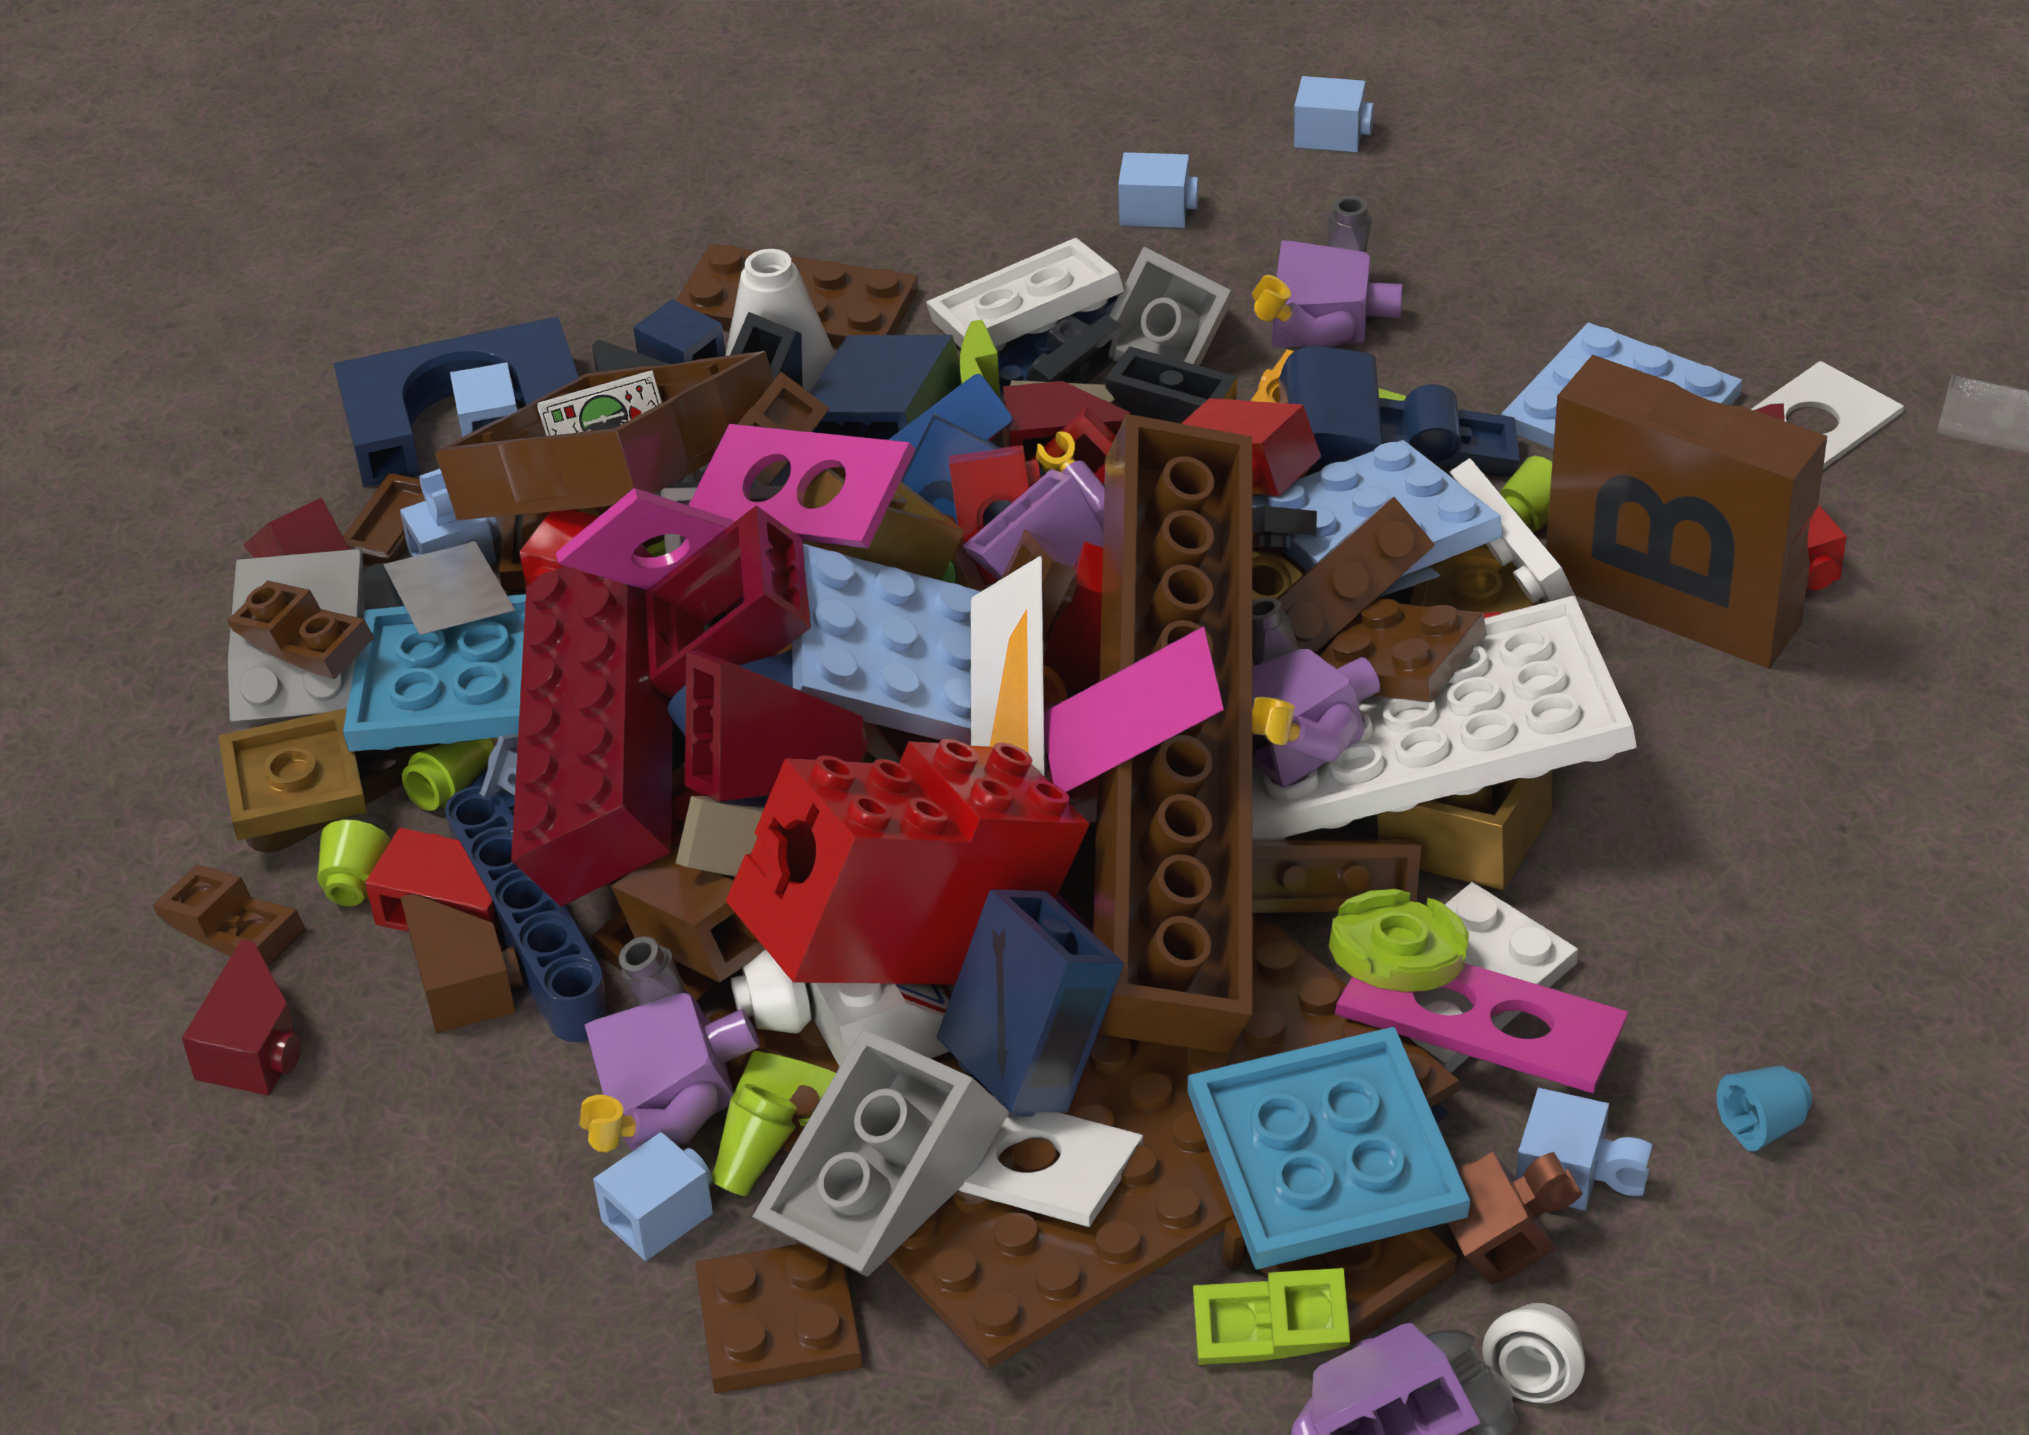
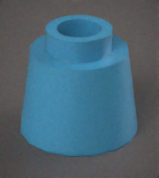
M1782 1065L1725 1075L1719 1081L1716 1092L1717 1107L1722 1123L1747 1151H1757L1799 1127L1805 1122L1807 1113L1812 1106V1093L1805 1078L1798 1072L1791 1071Z

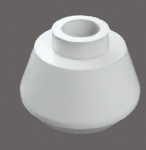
M766 949L742 967V976L731 978L737 1011L744 1009L748 1017L752 1016L756 1029L799 1033L811 1020L806 984L793 983Z
M1532 1303L1510 1311L1496 1319L1484 1337L1482 1351L1485 1364L1498 1374L1510 1387L1513 1396L1518 1399L1532 1403L1557 1402L1572 1394L1583 1378L1585 1356L1577 1325L1567 1313L1553 1305Z

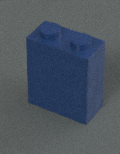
M847 335L810 391V394L830 408L813 433L889 440L961 385L960 361L953 335Z

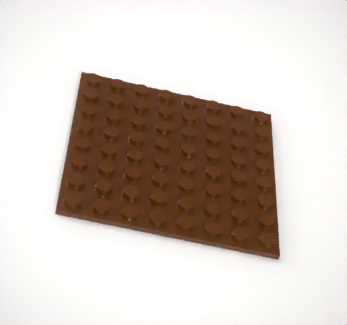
M1094 826L1089 839L1082 840L1058 892L1092 931L1096 826ZM1252 913V1017L1228 1053L1097 1034L1068 1112L1059 1113L1143 1135L1144 1145L1136 1147L1121 1173V1181L1090 1227L957 1190L886 1260L979 1360L990 1369L1225 1230L1226 1221L1235 1217L1187 1092L1188 1075L1382 1029L1335 1015L1336 1003L1347 984L1263 913ZM736 1003L707 1017L710 1023L736 1012ZM750 1016L749 1019L756 1031L760 1047L726 1062L734 1092L753 1051L803 1061L835 1073L840 1068L812 1016L811 1020L799 1033L756 1029L753 1017ZM1398 1034L1430 1108L1460 1090L1459 1080L1409 1037ZM951 1052L931 1058L972 1077L986 1091L993 1095L975 1076L965 1072L959 1066L958 1059ZM800 1085L789 1099L797 1109L791 1120L796 1125V1128L782 1145V1148L788 1154L805 1126L800 1125L798 1119L810 1118L820 1102L817 1091L812 1087ZM1029 1138L1006 1148L1000 1154L998 1160L1004 1167L1010 1170L1032 1173L1052 1166L1059 1159L1060 1153L1046 1139Z

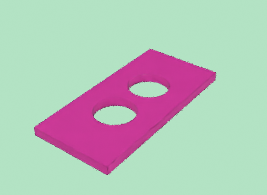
M729 424L688 506L736 521L757 505L801 537L802 540L869 548L916 449L909 442ZM778 461L790 462L791 472L789 479L779 493L763 502L750 501L751 485L756 476L765 467ZM832 467L845 468L846 478L844 485L832 501L815 509L804 507L803 498L805 491L818 474Z
M633 488L558 550L556 556L558 563L648 590L735 521ZM677 534L686 538L680 547L662 556L644 558L633 554L634 550L641 543L655 536ZM744 596L721 613L727 615L744 603Z
M1465 963L1463 971L1451 983L1438 987L1456 991L1468 998L1473 1008L1466 1013L1459 1015L1433 1013L1416 1002L1414 995L1420 991L1400 992L1377 988L1354 977L1350 979L1340 996L1335 1010V1015L1380 1029L1395 1027L1400 1035L1590 1093H1594L1626 1025L1629 1013L1625 1010ZM1506 1011L1526 1012L1546 1022L1551 1031L1540 1038H1516L1497 1029L1492 1023L1491 1018Z

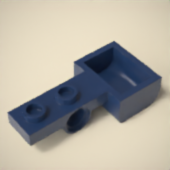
M1307 346L1294 351L1284 363L1279 376L1280 403L1303 404L1321 455V458L1309 468L1311 470L1321 471L1326 465L1331 463L1346 462L1374 451L1381 444L1399 442L1401 440L1407 442L1436 466L1456 468L1470 458L1483 473L1512 477L1520 462L1515 417L1458 409L1455 393L1445 386L1436 384L1415 388L1403 401L1379 398L1376 358L1372 354L1324 346Z

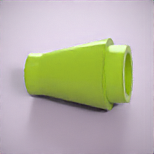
M488 738L441 744L415 753L410 758L409 765L402 772L404 789L410 799L423 810L434 811L440 806L445 808L447 801L455 793L468 788L483 770L488 767V760L495 746L491 739Z
M745 1084L740 1096L731 1097L716 1165L711 1174L712 1182L732 1193L749 1196L756 1180L796 1128V1125L791 1120L797 1107L786 1098L770 1090L753 1084Z

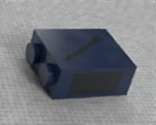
M990 889L936 1038L958 1059L959 1066L965 1072L975 1076L1009 1113L1021 1117H1032L1038 1112H1068L1124 962L1046 891Z

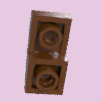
M269 580L262 586L254 589L247 596L245 603L227 620L232 631L267 653L298 668L331 679H335L374 639L365 619L323 610L319 607L311 590Z

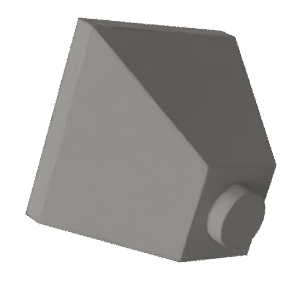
M1143 247L1123 287L1124 292L1120 293L1109 315L1121 324L1113 360L1118 362L1127 348L1131 346L1200 366L1236 293Z

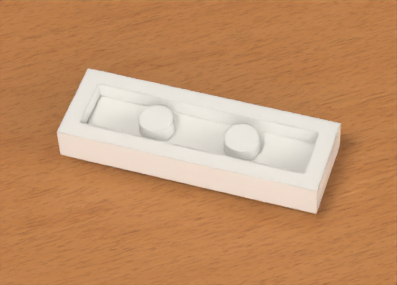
M1469 458L1451 470L1450 474L1454 480L1501 515L1502 537L1488 542L1486 545L1502 566L1512 561L1518 568L1513 572V575L1529 600L1534 604L1540 599L1550 602L1575 596L1562 567L1475 463Z

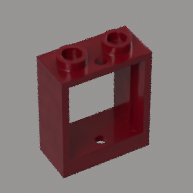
M757 505L645 591L650 682L654 684L660 693L668 698H673L686 685V651L699 650L739 666L776 655L811 628L803 540ZM744 596V603L704 632V625Z

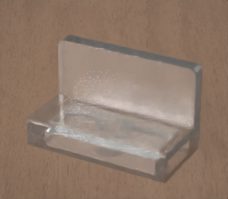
M1951 375L1937 434L2029 454V391Z

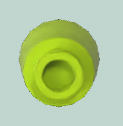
M1536 455L1528 457L1499 492L1532 533L1548 524L1552 461Z
M358 820L335 821L324 827L320 839L317 880L319 886L324 890L325 896L330 901L342 906H356L362 903L364 898L368 899L365 882L389 845L391 838L378 827Z

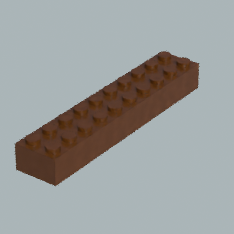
M1126 414L1105 459L1100 682L1204 627L1224 710L1099 775L1095 840L1093 934L1124 962L1098 1034L1228 1053L1252 1017V436Z

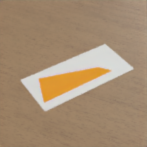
M1039 556L971 598V745L994 747L999 742L1015 745L1032 757V765L1044 776L1042 557Z

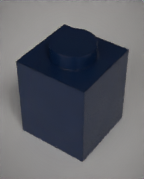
M673 299L633 327L637 353L668 364L722 357L726 354L722 323Z

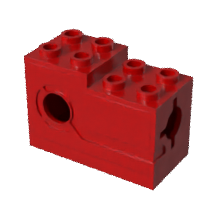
M942 739L939 743L909 741L900 763L887 759H877L874 763L845 762L832 756H819L816 760L785 758L754 831L757 840L751 854L744 855L726 902L793 983L955 985L990 889L1046 891L1056 899L1090 824L1069 803L1068 794L1060 787L1050 783L1032 765V757L1023 749L1009 743L999 742L994 747L967 745L953 739Z

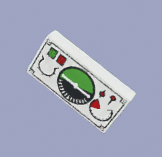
M653 370L542 401L538 403L537 407L546 436L613 429L661 404L662 400Z

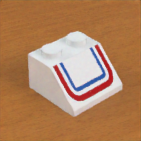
M805 983L810 1014L839 1067L842 1065L863 1028L930 1059L950 1052L936 1036L954 990L952 984Z

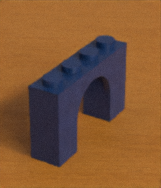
M559 316L333 363L363 488L381 484L389 473L406 477L421 475L411 430L412 425L419 414L427 407L441 399L454 395L450 372L507 363L515 402L520 409L579 378Z

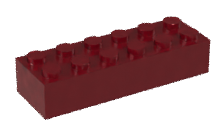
M642 544L633 552L634 555L639 557H653ZM563 566L556 571L545 572L532 584L526 586L511 861L560 907L671 853L673 720L667 711L672 698L664 696L650 682L645 591L647 590L568 566Z

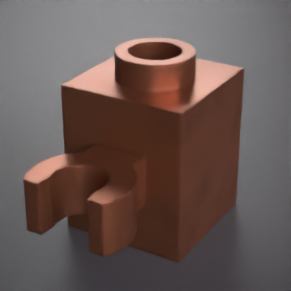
M1492 1151L1478 1161L1467 1163L1457 1169L1470 1199L1468 1218L1451 1221L1448 1224L1465 1257L1493 1285L1509 1279L1556 1250L1538 1216L1546 1211H1557L1570 1206L1583 1193L1572 1173L1568 1169L1565 1170L1554 1152L1537 1158L1527 1167L1524 1175L1516 1179Z

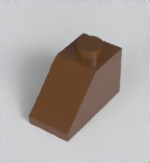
M416 894L402 896L401 901L435 1033L516 1013L511 989L523 986L517 957L513 946L500 949L493 923Z

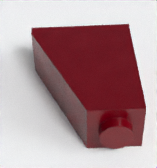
M699 650L686 651V787L717 801L770 795L785 758L816 760L819 756H832L845 762L862 763L867 749L862 715Z

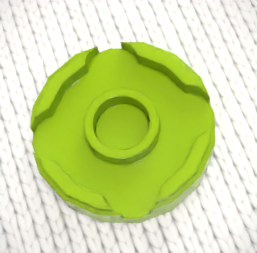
M1375 890L1347 899L1339 907L1338 916L1335 919L1333 918L1329 948L1336 963L1358 980L1377 988L1400 992L1428 991L1451 983L1463 971L1469 932L1462 919L1442 902L1428 898L1427 905H1423L1419 902L1409 901L1411 893L1404 892L1403 890Z

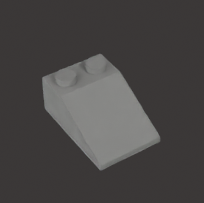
M360 549L236 560L232 615L245 603L247 596L254 589L262 586L269 580L309 589L321 609L363 619L365 600L363 556ZM230 628L228 652L230 722L237 731L344 708H346L347 712L356 658L335 679H331L298 668L267 653Z
M863 1028L752 1217L760 1223L868 1277L964 1184L967 1178L975 1173L1009 1111L972 1077Z

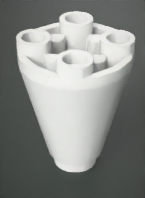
M778 249L756 251L746 259L745 268L741 272L725 356H730L748 312L802 333L803 388L810 393L834 357L835 352L795 264L791 261V257L786 252Z

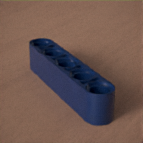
M482 786L462 789L447 801L445 807L451 839L461 842L493 900L501 942L505 948L514 947L521 977L550 1030L556 1037L567 1042L589 1040L585 1024L610 1015L603 975L598 961L566 906L560 907L511 861L514 816L503 797L498 792L495 793V796L484 797L480 795Z

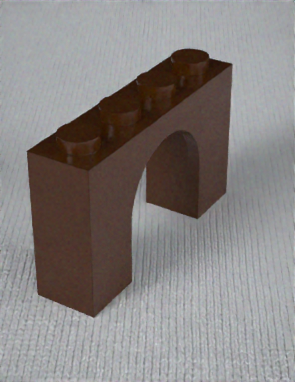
M680 839L671 845V853L634 870L611 887L635 938L650 937L654 939L659 946L670 949L675 961L721 982L756 958L765 948L726 902L736 876L688 868L676 864Z

